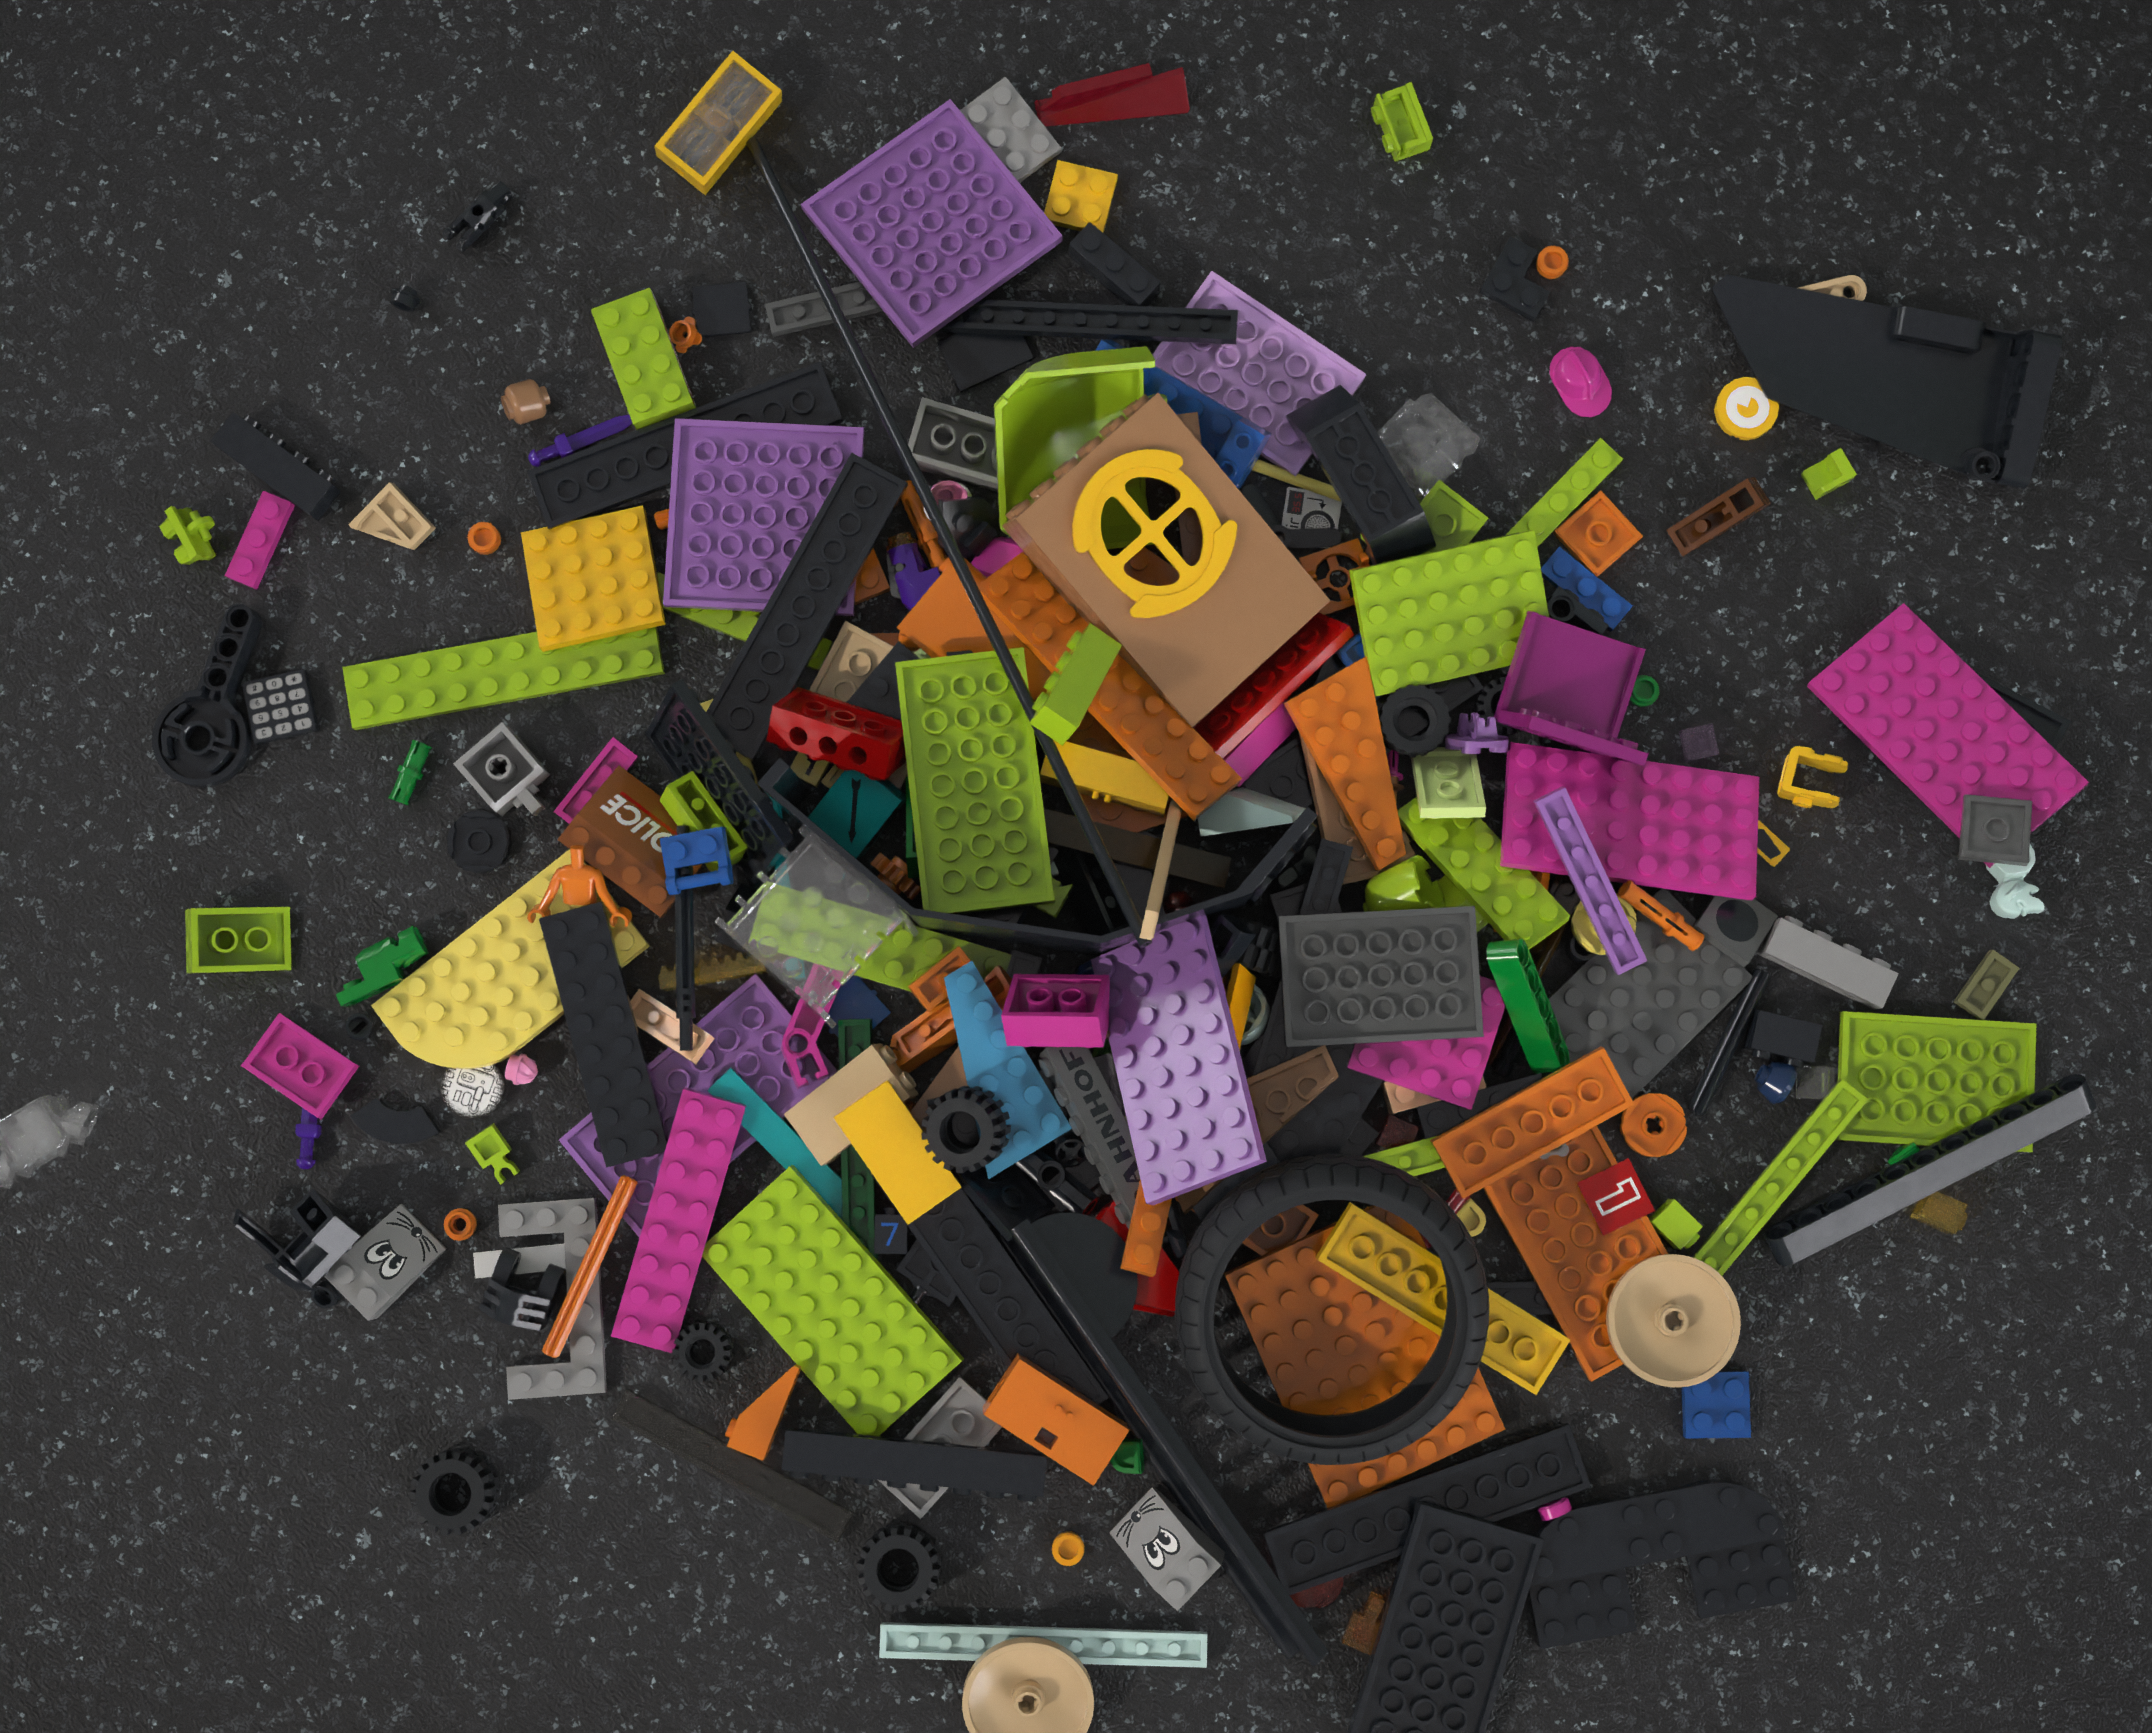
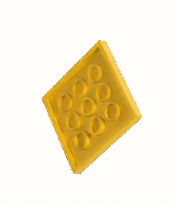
M643 505L571 521L552 529L543 527L521 532L539 648L542 652L666 625L648 520Z

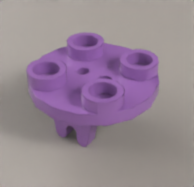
M1475 712L1471 713L1470 721H1468V714L1461 713L1457 733L1448 734L1445 737L1446 749L1461 750V753L1480 754L1481 748H1489L1490 752H1508L1509 737L1497 734L1495 717L1489 716L1485 725V719L1479 717V714Z

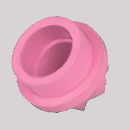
M523 1053L519 1056L511 1055L506 1066L505 1079L511 1080L514 1085L530 1083L538 1074L536 1062Z

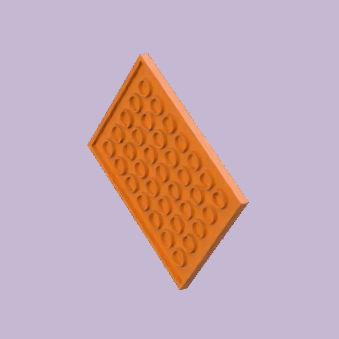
M1374 1205L1363 1209L1427 1249L1420 1232L1404 1219ZM1338 1221L1223 1273L1281 1405L1290 1410L1307 1414H1347L1382 1403L1405 1388L1420 1373L1429 1361L1440 1339V1336L1315 1258ZM1478 1368L1465 1394L1446 1418L1425 1436L1407 1447L1381 1458L1344 1465L1307 1464L1326 1507L1330 1508L1366 1495L1505 1430V1427Z

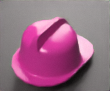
M1581 347L1563 349L1553 357L1550 363L1549 374L1569 410L1580 417H1593L1601 414L1611 401L1612 388L1597 358L1590 351Z

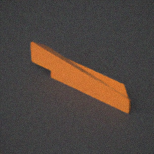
M998 965L983 980L1003 1011L1012 978ZM948 997L932 1010L924 1012L892 1035L890 1047L897 1057L896 1063L902 1072L906 1071L909 1073L958 1042Z

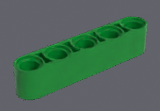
M1521 938L1489 942L1487 946V961L1532 1072H1555L1570 1064L1568 1047L1525 940Z

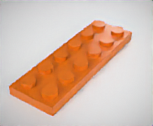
M1600 1046L1430 1141L1460 1196L1464 1199L1635 1104L1605 1048Z

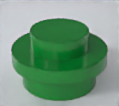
M1639 675L1636 678L1630 701L1639 707L1650 706L1659 696L1658 683L1650 676Z

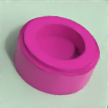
M1565 1496L1540 1505L1537 1510L1542 1521H1548L1572 1510V1506L1568 1497Z

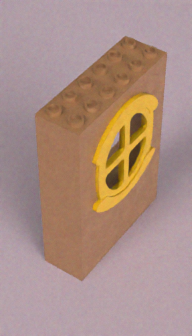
M1156 393L1148 398L1144 394L1122 411L1126 415L1125 417L1120 415L1099 431L1102 435L1101 438L1097 436L1092 441L1089 440L1076 452L1079 456L1078 459L1073 457L1059 466L1052 473L1056 477L1054 480L1049 478L1029 493L1032 497L1030 501L1026 499L1014 506L1005 515L1009 520L1002 527L1062 598L1088 624H1093L1122 645L1118 654L1193 728L1331 600L1161 395ZM1139 477L1159 479L1175 487L1180 492V498L1157 520H1150L1125 490V484L1129 480ZM1110 497L1116 498L1141 528L1140 535L1116 556L1108 553L1101 532L1102 510L1105 502ZM1188 507L1196 511L1203 535L1201 555L1194 566L1188 565L1163 535L1165 527ZM1153 543L1177 570L1179 579L1175 583L1166 586L1145 584L1127 575L1124 571V565L1145 545Z

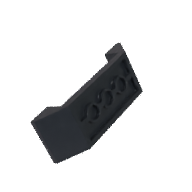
M1339 385L1286 415L1301 444L1305 441L1307 442L1368 545L1365 552L1373 565L1424 554L1436 547L1424 510L1362 406L1346 389Z

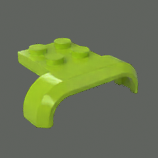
M1441 480L1437 481L1420 503L1436 543V547L1426 553L1469 544L1489 519Z

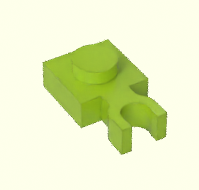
M494 1123L465 1142L482 1169L490 1164L495 1170L494 1175L500 1185L506 1180L501 1173L502 1168H509L514 1176L519 1173L520 1170L516 1164L505 1157L512 1149Z

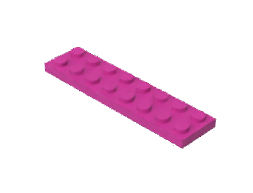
M683 1088L611 1337L672 1353V1349L675 1348L676 1344H674V1341L679 1336L746 1105Z

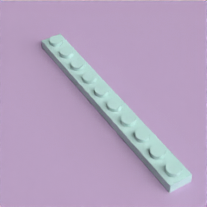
M881 1622L879 1658L976 1661L988 1649L1005 1640L1018 1637H1039L1064 1646L1082 1664L1207 1668V1632Z

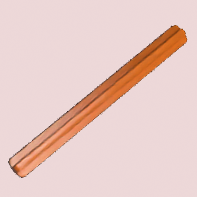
M622 1175L542 1348V1352L550 1357L557 1358L560 1356L634 1193L637 1181L629 1176Z

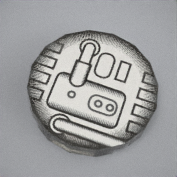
M497 1064L474 1069L447 1068L442 1076L440 1090L443 1102L451 1112L461 1118L479 1119L488 1116L499 1108L505 1098L506 1081Z

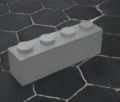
M1785 916L1784 919L1778 918L1775 920L1762 943L1758 955L1873 1010L1884 1007L1899 974L1890 970L1891 965L1878 958H1872L1871 961L1861 956L1862 951L1852 945L1843 944V946L1831 942L1833 937L1819 930L1810 932L1802 928L1803 923L1793 917Z

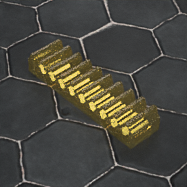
M762 949L761 957L756 951L750 950L748 959L741 952L737 953L736 961L728 954L725 955L723 963L717 957H712L711 965L706 960L700 959L698 968L694 963L695 986L753 976L754 974L759 975L791 969L789 956L775 952L772 955L771 951ZM674 964L673 972L669 967H661L660 975H658L661 990L670 991L676 989V964Z

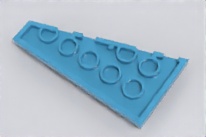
M970 961L945 976L944 981L967 1085L970 1088L975 1086L983 1087L982 1092L984 1093L987 1091L994 1093L995 1095L992 1099L995 1102L1001 1100L1004 1103L1000 1107L1003 1113L1008 1111L1010 1117L1005 1121L1006 1125H1011V1132L1006 1135V1138L1009 1139L1007 1146L1002 1148L1003 1152L999 1157L985 1166L988 1179L1072 1128L1025 1048L1022 1046H1007L1001 1018L1002 1010L974 963ZM975 1119V1121H976V1126H977V1130H978V1135H979V1140H980V1136H981L980 1126H979L977 1120Z

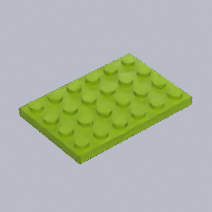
M1534 530L1349 570L1364 655L1367 656L1375 697L1396 692L1395 690L1405 688L1407 685H1428L1510 666L1527 612L1533 611L1549 617Z
M1840 1012L1838 1081L1844 1079L1869 1100L1835 1140L1909 1144L1914 1142L1916 1145L1930 1146L2034 1093L2036 1024ZM2033 1143L2016 1152H2033Z

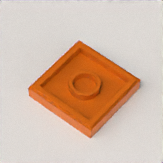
M1601 490L1553 532L1579 563L1597 577L1643 537Z

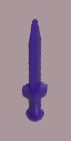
M630 415L618 416L569 437H566L565 433L555 437V444L536 452L534 449L531 450L528 460L531 465L539 467L541 463L560 455L563 458L574 454L573 451L625 430L633 424Z
M302 1108L301 1124H296L295 1129L296 1135L301 1138L300 1159H296V1164L299 1168L307 1170L312 1168L316 1160H312L314 1139L320 1137L322 1126L317 1125L318 1118Z

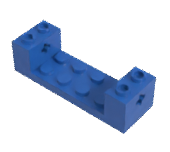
M1111 339L1101 340L1095 351L1122 349L1125 347ZM1156 365L1153 368H1143L1144 394L1147 396L1156 393L1166 395L1167 404L1176 415L1198 412L1202 446L1234 485L1241 489L1272 433Z

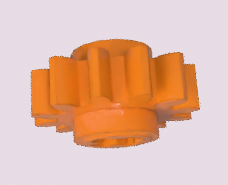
M879 853L870 863L880 873L877 877L896 894L899 895L903 892L913 900L921 891V887L913 881V878H908L907 864L899 857L894 856L890 861L882 853Z

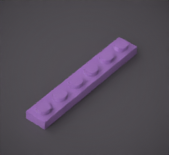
M1562 786L1533 800L1615 973L1620 975L1646 962V956L1566 788Z

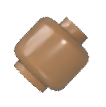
M527 379L508 385L505 389V395L501 396V402L509 420L514 419L516 423L521 425L543 418L546 414V405L550 404V398L545 386L539 387L534 380Z

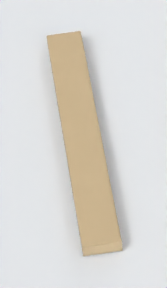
M1172 798L1139 937L1147 940L1154 938L1182 808Z

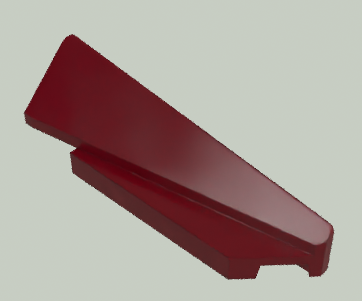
M1150 63L1059 85L1052 90V97L1034 102L1037 116L1045 127L1184 114L1190 110L1183 67L1152 76Z

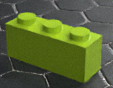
M691 771L667 785L659 801L677 826H688L689 833L721 826L725 827L731 865L733 866L738 863L748 847L695 773ZM718 861L705 863L710 872L716 871L719 868Z

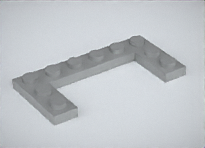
M597 1198L498 1205L500 1237L564 1233L568 1293L598 1227ZM600 1268L569 1334L571 1362L506 1367L508 1400L607 1392Z

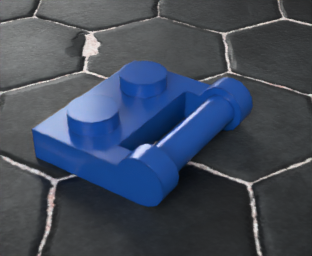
M721 826L660 838L666 873V889L670 896L680 894L681 890L717 883H721L723 886L733 884L734 878L725 827ZM718 861L719 868L716 871L679 877V868Z

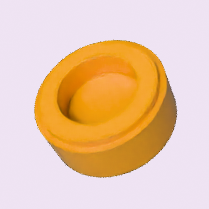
M1072 1531L1058 1534L1052 1544L1053 1557L1064 1566L1077 1564L1084 1555V1542L1082 1538Z

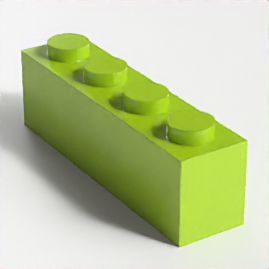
M1091 623L1082 633L1077 630L1066 645L1070 651H1065L1055 665L1059 669L1058 673L1054 671L1043 686L1048 691L1046 693L1042 692L1034 702L1032 709L1036 712L1030 724L1063 746L1079 727L1122 645Z

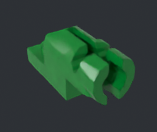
M411 926L398 933L399 942L392 937H387L363 949L355 959L365 981L362 982L361 978L343 985L344 991L336 994L340 1006L352 1007L402 982L406 976L401 966L406 968L420 957L428 954L426 943L419 929Z

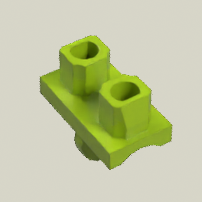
M170 506L164 511L168 518L159 527L168 540L180 539L182 545L174 550V555L180 564L190 565L198 560L210 561L216 556L209 543V540L212 539L209 530L215 525L211 516L201 517L198 510L192 511L189 507L176 509L175 506Z

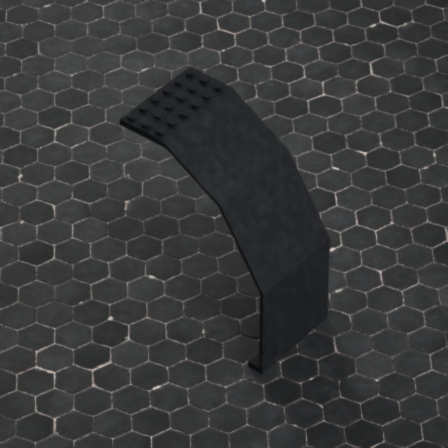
M779 758L757 783L787 814L921 928L946 934L1095 956L1103 955L1136 940L1130 927L1098 936L915 909L797 809L811 792L783 760ZM1307 807L1236 891L1159 916L1155 933L1199 916L1206 915L1208 921L1214 919L1216 915L1229 914L1241 910L1245 904L1252 907L1269 884L1277 878L1288 862L1294 858L1315 831L1317 826L1313 822L1318 815Z

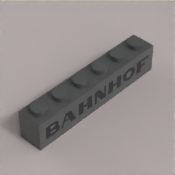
M1046 1047L1039 1055L1041 1058L1039 1060L1041 1070L1047 1078H1051L1056 1087L1054 1089L1055 1097L1062 1107H1066L1071 1117L1069 1118V1123L1073 1132L1077 1136H1081L1086 1146L1084 1147V1152L1088 1161L1092 1165H1096L1101 1175L1099 1181L1106 1194H1111L1116 1204L1114 1210L1117 1218L1122 1224L1126 1223L1129 1229L1140 1182L1129 1126L1088 1048Z

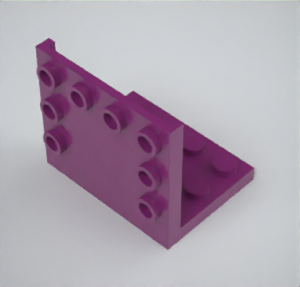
M1528 611L1494 715L1496 722L1593 754L1606 755L1619 761L1645 766L1649 753L1637 750L1638 743L1621 738L1617 739L1646 649L1623 643L1533 611Z

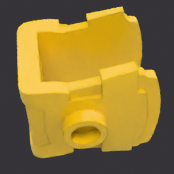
M1793 747L1785 758L1777 795L1780 798L1792 800V804L1799 807L1811 808L1812 805L1826 808L1837 807L1840 801L1839 797L1829 793L1792 786L1797 763L1830 773H1844L1848 769V762L1843 761V757L1826 753L1824 755L1815 754V751L1809 747Z

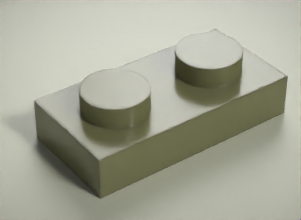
M1989 950L1954 1000V1003L1978 1020H1984L2020 968L1995 950Z

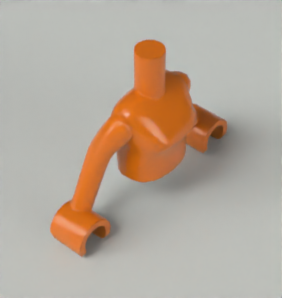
M582 845L570 847L571 864L559 867L555 871L540 904H536L527 916L530 923L535 921L536 913L541 914L542 917L550 916L551 911L549 907L561 883L563 903L569 905L594 904L597 902V891L600 899L612 915L609 920L611 926L615 927L617 924V916L624 919L625 927L632 920V913L628 908H617L607 890L601 871L593 866L584 865Z

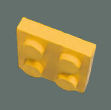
M1057 160L1044 214L1056 226L1082 231L1091 222L1104 233L1118 174Z

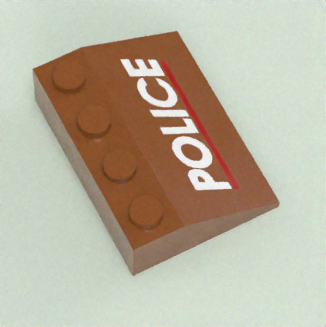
M618 765L557 840L569 849L573 845H582L586 862L599 869L603 875L660 918H663L674 904L675 895L670 896L666 889V873L660 838L677 835V824L659 801L661 796ZM704 864L693 866V875L697 874Z

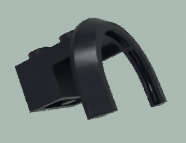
M313 1188L290 1211L303 1230L286 1248L240 1209H237L233 1221L234 1226L256 1242L272 1257L274 1263L266 1264L264 1266L266 1270L296 1291H315L317 1289L316 1282L325 1276L345 1252L351 1250L355 1242L361 1237L342 1212Z

